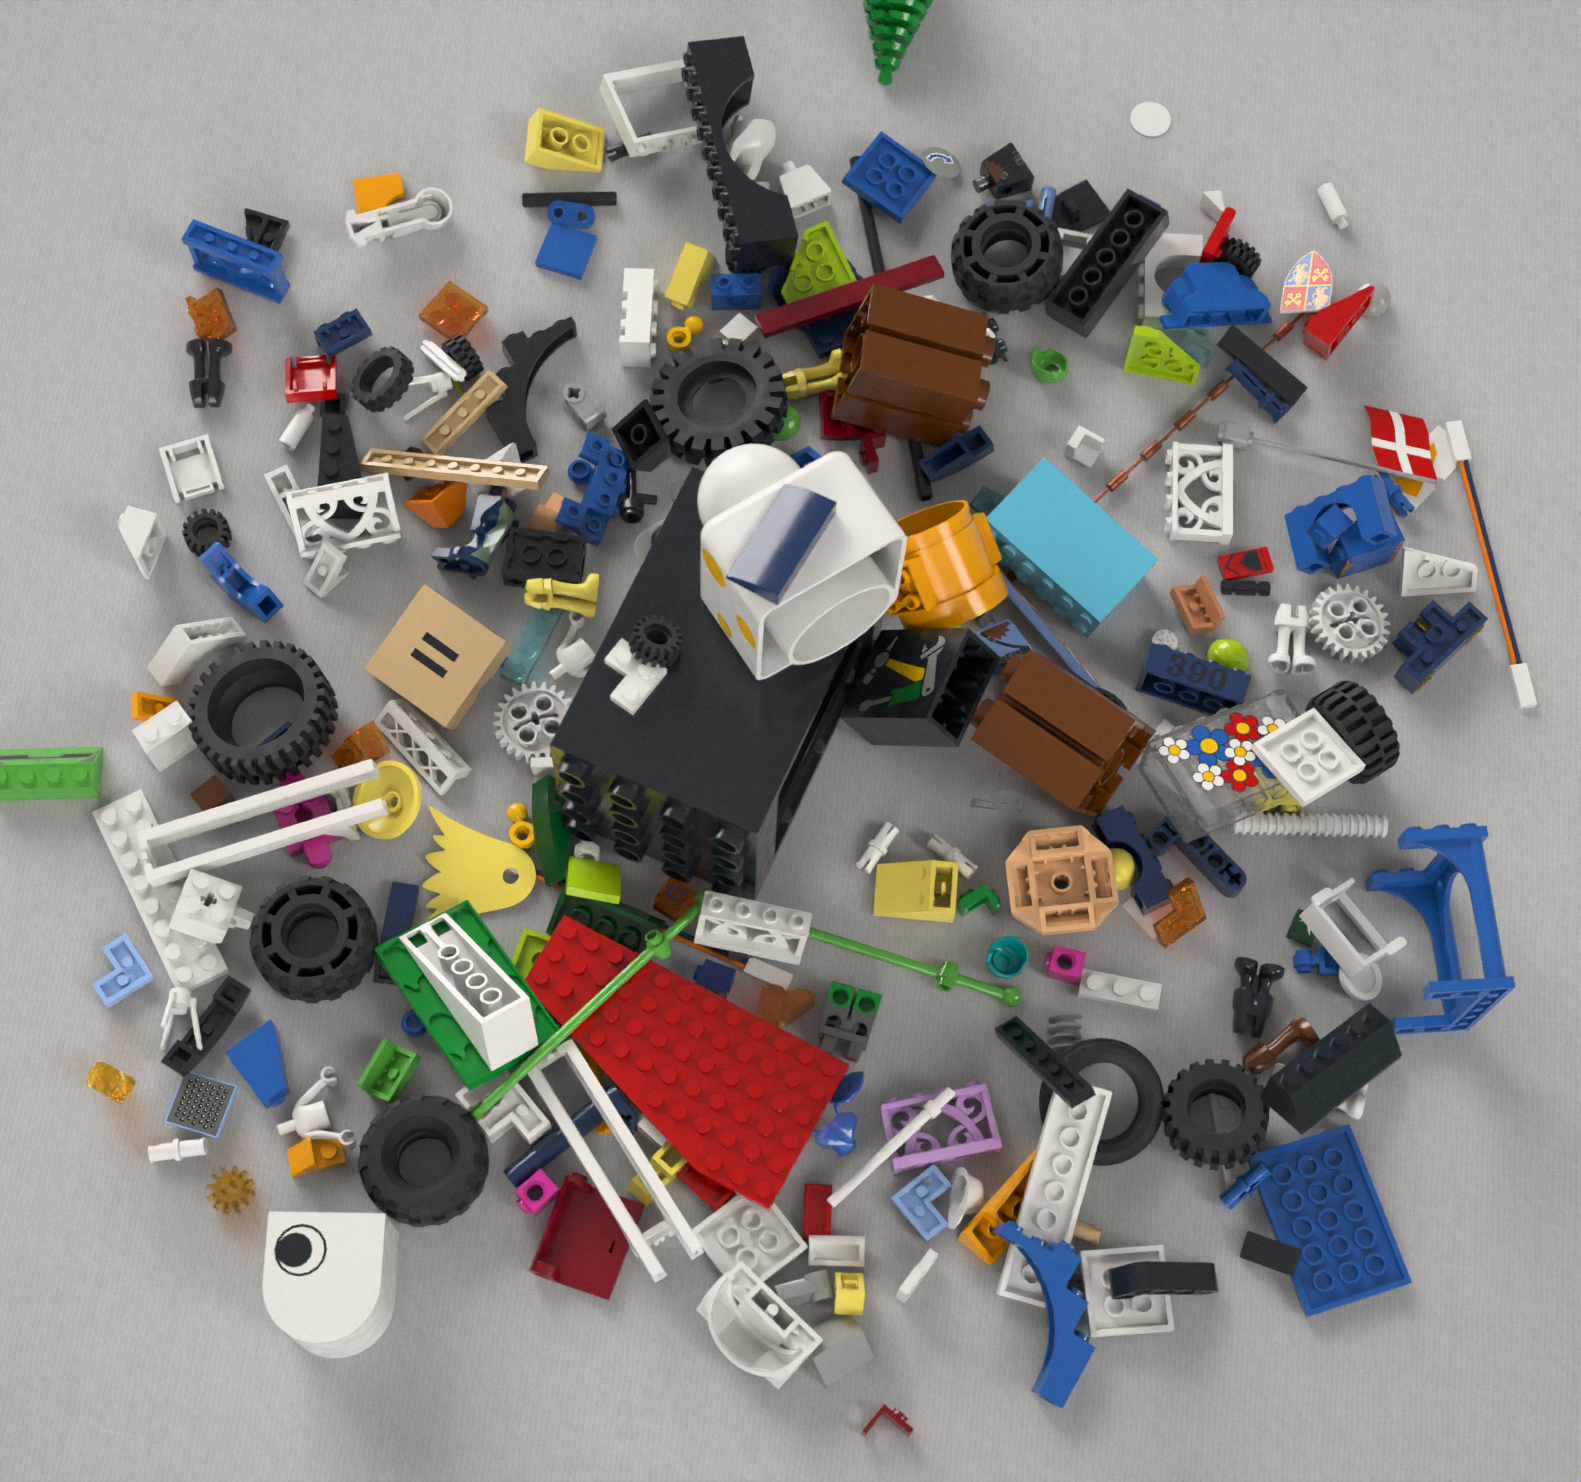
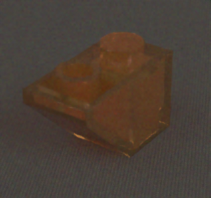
M372 720L350 733L331 758L338 769L369 759L376 761L388 754L390 749L386 739Z
M779 985L762 987L757 1016L784 1029L814 1007L816 995L811 994L806 989L788 991Z

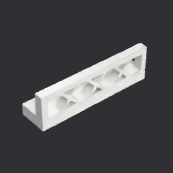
M404 697L389 700L374 721L377 727L440 796L446 794L455 780L467 777L472 770ZM389 714L395 719V729H391L385 723ZM403 733H408L411 736L412 747L405 745ZM420 751H424L428 755L429 765H424L420 761ZM436 769H441L448 777L443 784L437 780Z

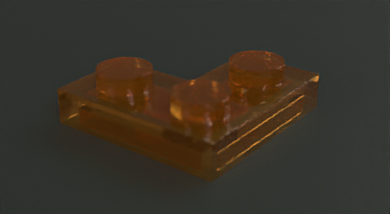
M1186 877L1167 891L1173 911L1153 924L1158 942L1164 948L1170 946L1207 919L1195 882L1189 877Z

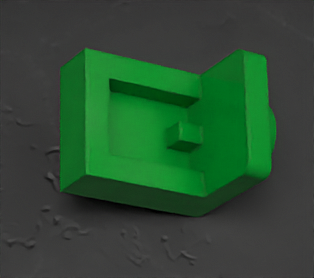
M985 884L975 891L971 888L961 894L957 909L963 917L985 903L994 916L999 911V903L1001 901L997 893L993 889L989 890Z

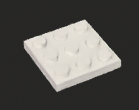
M1315 708L1310 709L1253 743L1251 748L1302 807L1357 775L1366 766Z
M740 1195L734 1197L692 1229L704 1252L722 1275L742 1261L755 1275L765 1282L808 1249L806 1243L775 1203H773L770 1211H767Z
M1163 1245L1079 1252V1256L1082 1257L1080 1268L1084 1300L1089 1302L1086 1307L1089 1338L1171 1332L1175 1330L1170 1295H1141L1129 1299H1111L1108 1270L1133 1262H1166Z

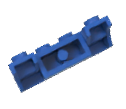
M588 432L578 457L592 463L595 467L592 470L581 503L564 497L555 523L568 528L577 535L586 536L587 543L598 546L602 541L609 519H614L620 505L616 504L619 496H623L627 487V483L624 480L629 462L623 451L610 446L611 441Z

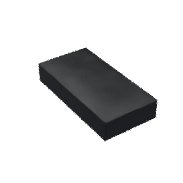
M1247 1231L1239 1257L1281 1273L1295 1276L1302 1249Z

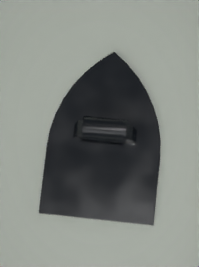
M1086 179L1055 196L1051 219L1058 228L1082 232L1103 222L1111 211Z

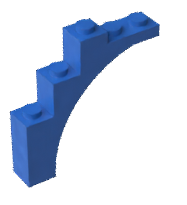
M1010 1220L1008 1223L998 1222L993 1233L1016 1246L1026 1258L1036 1275L1045 1299L1048 1318L1047 1348L1041 1371L1031 1391L1054 1406L1063 1408L1096 1347L1088 1343L1090 1340L1088 1336L1078 1330L1072 1333L1089 1302L1081 1298L1083 1293L1070 1285L1065 1288L1082 1257L1075 1254L1076 1248L1061 1240L1060 1244L1050 1242L1046 1249V1242L1032 1235L1030 1239L1022 1234L1024 1229Z

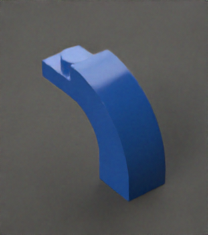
M215 542L198 558L210 573L209 576L232 600L256 619L267 623L284 606L269 587L260 584L247 574L221 543Z

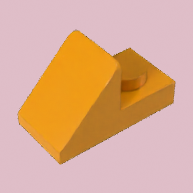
M136 691L131 694L132 719L140 720L144 723L177 699ZM177 700V702L182 707L181 700Z
M307 1138L287 1149L292 1177L347 1164L345 1150L339 1141L318 1140L313 1142L311 1138Z

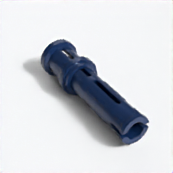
M1238 358L1225 369L1258 401V407L1264 409L1273 418L1274 424L1291 409L1276 397L1277 393L1271 390L1269 392Z

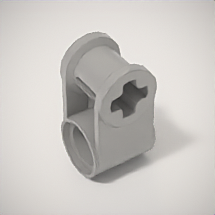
M570 383L564 387L562 392L564 398L562 402L563 408L583 431L588 432L607 417L600 403L594 400L580 384Z

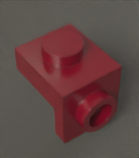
M870 432L861 437L858 456L861 466H866L868 474L878 472L879 459L875 449L885 446V432Z

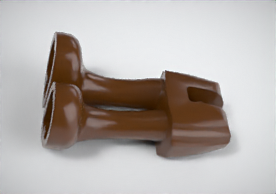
M1298 1016L1268 1044L1259 1042L1245 1053L1242 1058V1066L1245 1067V1070L1255 1075L1261 1074L1277 1063L1275 1059L1292 1044L1301 1042L1303 1045L1311 1047L1320 1039L1304 1017Z

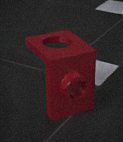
M884 1404L861 1434L865 1436L882 1415L908 1437L913 1433L914 1429L906 1423L908 1418L900 1410L894 1408L892 1411Z

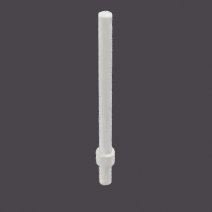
M947 1087L933 1101L930 1099L922 1107L923 1110L827 1199L829 1204L833 1208L836 1207L930 1118L934 1119L942 1112L940 1109L956 1095L954 1091Z

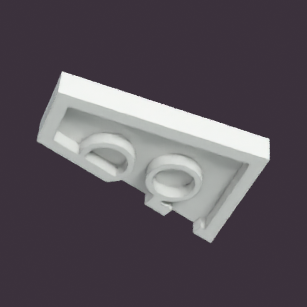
M1402 546L1398 593L1401 597L1476 592L1478 568L1475 564Z

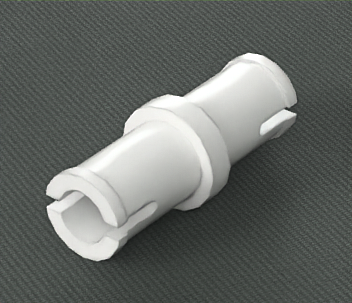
M885 822L874 840L871 839L868 842L869 847L856 863V866L861 869L868 861L863 872L870 874L881 856L887 854L888 846L899 833L898 828L894 827L887 834L893 824Z
M938 834L934 835V838H931L927 844V848L944 861L959 862L958 872L965 876L967 880L976 872L978 866L963 856L958 847L953 848L939 837Z
M205 1137L181 1141L179 1138L174 1139L171 1143L148 1146V1156L151 1163L170 1159L182 1161L184 1157L207 1155L208 1144Z

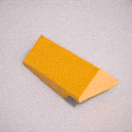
M1037 1149L1032 1152L968 1223L957 1239L990 1266H993L1006 1247L1010 1245L1008 1241L993 1233V1230L998 1222L1008 1223L1010 1220L1016 1223Z

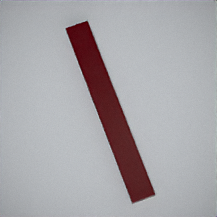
M932 255L756 314L755 321L764 338H768L860 307L873 283L904 292L942 279L945 272L936 256Z

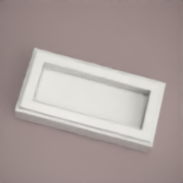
M809 1235L808 1265L864 1267L865 1236Z

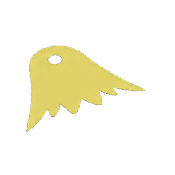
M429 806L434 820L444 833V836L433 835V838L445 850L425 856L426 860L435 869L441 871L430 877L422 885L425 889L440 894L426 905V908L437 909L427 920L467 899L477 914L511 907L520 903L530 894L535 885L536 869L530 856L525 851L510 843L465 827ZM509 868L515 869L519 874L518 880L513 884H508L503 880V873Z

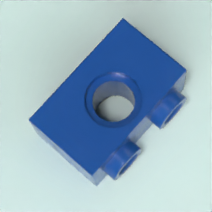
M760 273L711 274L712 311L760 310Z

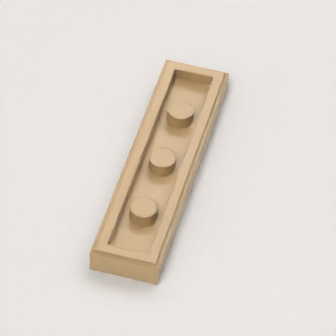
M488 369L420 441L434 455L442 456L508 386Z

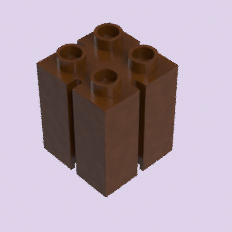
M873 283L860 306V310L857 311L844 334L839 372L847 375L845 378L838 377L831 418L899 437L917 440L936 447H940L951 440L956 432L965 434L972 420L973 409L983 410L990 391V382L980 379L982 367L987 368L991 363L996 345L995 338L986 336L989 315Z
M1029 650L1025 658L1020 654H1015L1008 661L1000 676V680L1007 684L1003 689L1005 695L1001 700L997 698L995 702L987 698L978 706L970 722L977 730L970 740L1073 811L1095 818L1098 817L1124 780L1117 773L1121 766L1129 771L1156 733V730L1046 657L1032 650Z

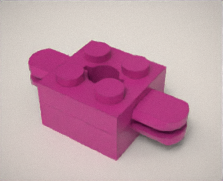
M289 771L285 773L287 780L279 781L280 787L305 780L302 773L293 776ZM326 794L274 810L280 829L332 813ZM323 834L288 845L286 848L291 857L304 853L308 864L312 868L323 869L332 861V852L329 844L342 838L341 836Z

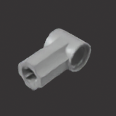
M827 1270L815 1271L804 1275L802 1279L775 1286L776 1295L790 1308L808 1303L811 1305L820 1304L835 1298Z

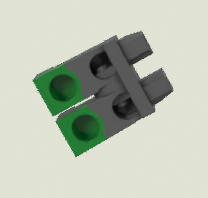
M832 981L819 1030V1049L833 1055L836 1043L846 1045L843 1058L857 1062L862 1054V1050H866L882 995L859 988L852 1014L849 1015L856 987Z

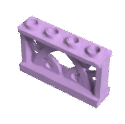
M979 1081L964 1084V1088L953 1090L956 1095L948 1102L956 1101L955 1107L946 1103L940 1109L941 1113L951 1117L960 1124L951 1132L947 1147L941 1148L939 1142L933 1136L919 1133L920 1127L906 1140L905 1156L898 1157L897 1150L889 1156L892 1174L924 1169L933 1164L938 1166L1000 1153L1003 1147L998 1134L987 1084L980 1085ZM947 1087L938 1089L936 1094L927 1095L926 1092L912 1094L910 1096L911 1099L900 1101L899 1097L884 1100V1104L879 1107V1114L886 1144L900 1132L892 1125V1118L896 1113L903 1112L908 1115L907 1121L899 1120L900 1124L905 1127L917 1116L914 1109L922 1108L930 1099L933 1101ZM969 1098L978 1100L982 1106L980 1114L973 1119L967 1116L972 1113L974 1105L970 1109L965 1108L963 1102ZM984 1118L986 1119L990 1139H984L982 1133L975 1125ZM965 1129L967 1132L961 1136H965L966 1142L960 1144L956 1141L955 1136ZM923 1139L930 1142L931 1148L928 1151L921 1150L920 1146L924 1142H916V1140Z

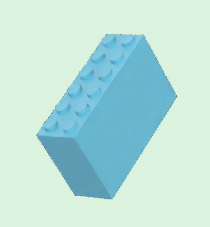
M1043 458L986 517L1002 560L999 562L1012 569L1021 582L1027 583L1032 587L1035 594L1041 600H1046L1053 606V610L1057 615L1065 617L1072 623V627L1076 632L1081 635L1084 634L1087 638L1159 560L1046 458Z

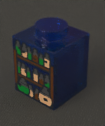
M706 958L703 966H697L693 980L696 981L697 985L727 1000L736 978V970Z

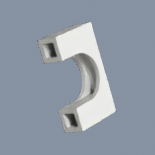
M1163 233L1137 269V277H1141V283H1138L1137 298H1141V304H1138L1137 319H1141V326H1150L1156 330L1200 331L1201 327L1163 329L1162 323L1159 320L1160 316L1173 315V313L1168 311L1162 304L1161 298L1165 292L1156 283L1155 275L1166 268H1185L1188 264L1199 263L1203 250V235Z

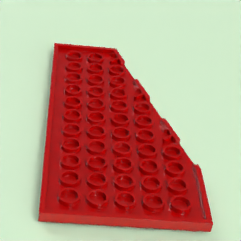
M564 915L525 978V981L544 1008L563 1026L640 954ZM651 960L642 966L569 1034L697 1173L767 1211H770L849 1068V1064Z

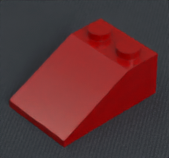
M1370 285L1320 309L1316 316L1312 314L1304 324L1306 328L1302 333L1304 334L1303 344L1327 360L1372 304L1375 287Z

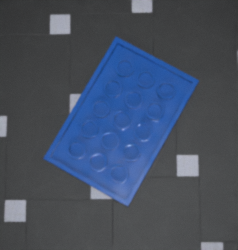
M1350 1124L1268 1149L1255 1155H1249L1248 1164L1250 1169L1259 1160H1262L1272 1171V1174L1264 1179L1256 1188L1276 1240L1302 1249L1295 1276H1290L1306 1318L1412 1283Z

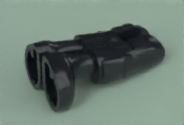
M1238 957L1235 959L1234 967L1240 975V987L1234 989L1232 1008L1234 1014L1232 1030L1233 1033L1242 1035L1246 1015L1254 1016L1251 1038L1260 1039L1266 1020L1272 1012L1274 998L1269 993L1270 987L1275 981L1283 978L1285 968L1272 963L1262 964L1259 968L1257 992H1254L1252 984L1257 973L1258 962L1251 958Z

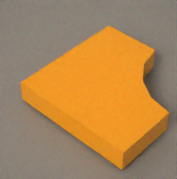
M401 173L353 180L358 214L390 206L396 200L405 198Z

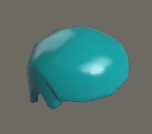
M1013 936L999 938L990 945L986 953V965L988 970L996 977L1003 979L1015 977L1022 972L1029 961L1027 946L1019 938Z

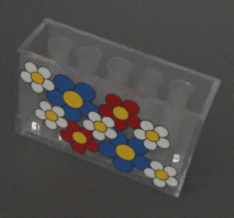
M1283 688L1275 691L1268 690L1261 694L1260 697L1252 700L1245 699L1242 704H1238L1230 709L1223 708L1207 718L1205 716L1200 717L1192 724L1177 726L1171 732L1164 735H1154L1147 741L1138 769L1185 843L1276 807L1280 803L1293 798L1292 795L1287 794L1289 791L1251 749L1253 743L1300 716V713Z

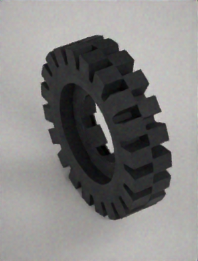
M722 338L709 339L710 349L705 350L700 341L689 345L692 353L691 356L680 350L672 356L675 366L665 363L660 369L661 379H654L651 388L653 395H650V405L670 440L669 447L671 453L678 458L685 455L688 463L698 466L702 458H704L706 467H709L719 455L733 447L745 444L770 446L774 442L772 433L780 434L784 427L783 418H787L788 397L782 373L778 364L775 365L773 357L766 351L761 354L760 347L751 342L744 348L742 339L730 338L727 347H724ZM724 379L739 384L745 392L746 401L743 409L736 417L722 423H709L696 416L692 408V401L694 395L704 384L721 382Z

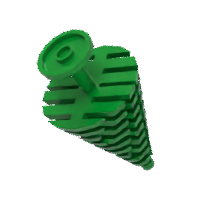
M933 0L863 1L864 11L867 14L865 16L866 23L870 28L868 31L869 38L874 41L872 43V50L874 55L877 56V58H874L875 68L880 70L878 76L879 84L887 86L892 83V72L898 71L901 64L899 59L904 58L907 46H910L914 38L913 33L915 34L921 25L919 21L921 22L927 14L926 10L931 6Z

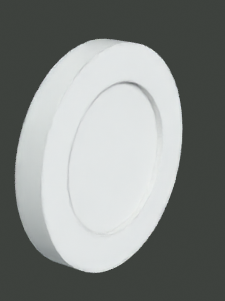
M1359 953L1364 960L1369 957L1366 954ZM1376 962L1352 979L1348 977L1341 967L1339 968L1340 983L1344 991L1354 1000L1368 1001L1380 993L1382 975Z

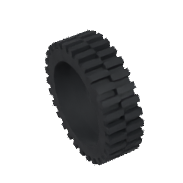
M260 640L259 648L256 647L254 642L246 643V651H242L238 646L232 649L235 654L234 656L229 658L226 653L220 656L223 663L219 666L215 662L208 667L212 673L207 675L203 672L199 677L203 685L195 684L192 691L197 698H189L188 704L193 710H187V715L192 720V723L188 725L192 733L191 736L210 763L221 774L223 772L227 778L231 780L235 778L238 783L245 784L246 780H248L251 785H259L260 778L265 785L273 784V777L275 776L282 782L287 780L285 773L289 771L293 776L301 773L298 766L302 763L306 768L311 766L313 763L309 758L312 755L317 758L322 755L323 752L319 746L321 744L324 746L329 745L331 740L326 733L334 734L336 727L332 721H338V713L335 711L338 708V702L334 697L336 696L335 692L314 659L310 655L308 656L301 648L297 650L293 644L287 643L284 646L281 641L274 640L273 646H271L268 640ZM274 686L289 688L300 695L303 701L301 712L294 724L280 737L255 747H240L235 742L232 735V720L237 708L248 696L258 690Z

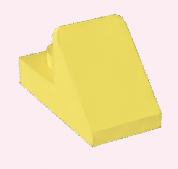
M835 1272V1314L862 1315L865 1300L863 1273Z

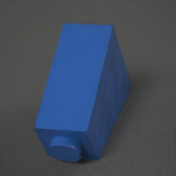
M270 1019L225 1052L266 1109L271 1106L273 1108L279 1106L286 1100V1095L290 1093L279 1031Z

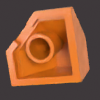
M444 480V483L440 482L431 487L427 485L419 489L403 503L408 510L431 527H444L447 529L454 526L458 522L457 518L464 513L467 483Z

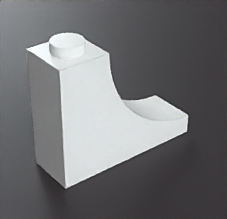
M232 616L175 625L147 668L161 687L179 684L204 659L220 649L242 642L246 634Z

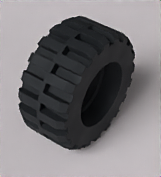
M1340 681L1308 702L1305 709L1306 712L1315 708L1366 765L1363 771L1347 780L1351 784H1365L1396 764L1400 755V743L1397 741V732L1393 729V723L1387 717L1383 706L1379 705L1377 699L1373 694L1370 695L1366 688L1359 686L1356 682Z
M1214 1058L1205 1059L1204 1065H1200L1198 1061L1190 1064L1189 1071L1186 1069L1179 1071L1177 1079L1171 1080L1168 1085V1092L1165 1093L1163 1101V1129L1165 1135L1170 1138L1169 1144L1173 1150L1179 1149L1180 1157L1185 1161L1189 1158L1193 1159L1194 1166L1202 1168L1203 1164L1210 1165V1170H1218V1165H1225L1227 1170L1234 1168L1237 1161L1241 1165L1247 1162L1249 1155H1255L1260 1149L1261 1142H1264L1270 1117V1107L1260 1099L1264 1087L1263 1085H1257L1258 1078L1252 1072L1248 1075L1245 1074V1067L1240 1064L1233 1067L1230 1066V1060L1222 1059V1063H1214ZM1215 1093V1095L1227 1097L1237 1104L1242 1112V1121L1231 1132L1210 1134L1199 1129L1192 1122L1189 1114L1191 1105L1199 1098Z

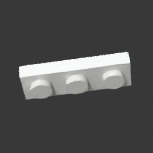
M1083 968L1077 997L1157 1012L1162 984Z

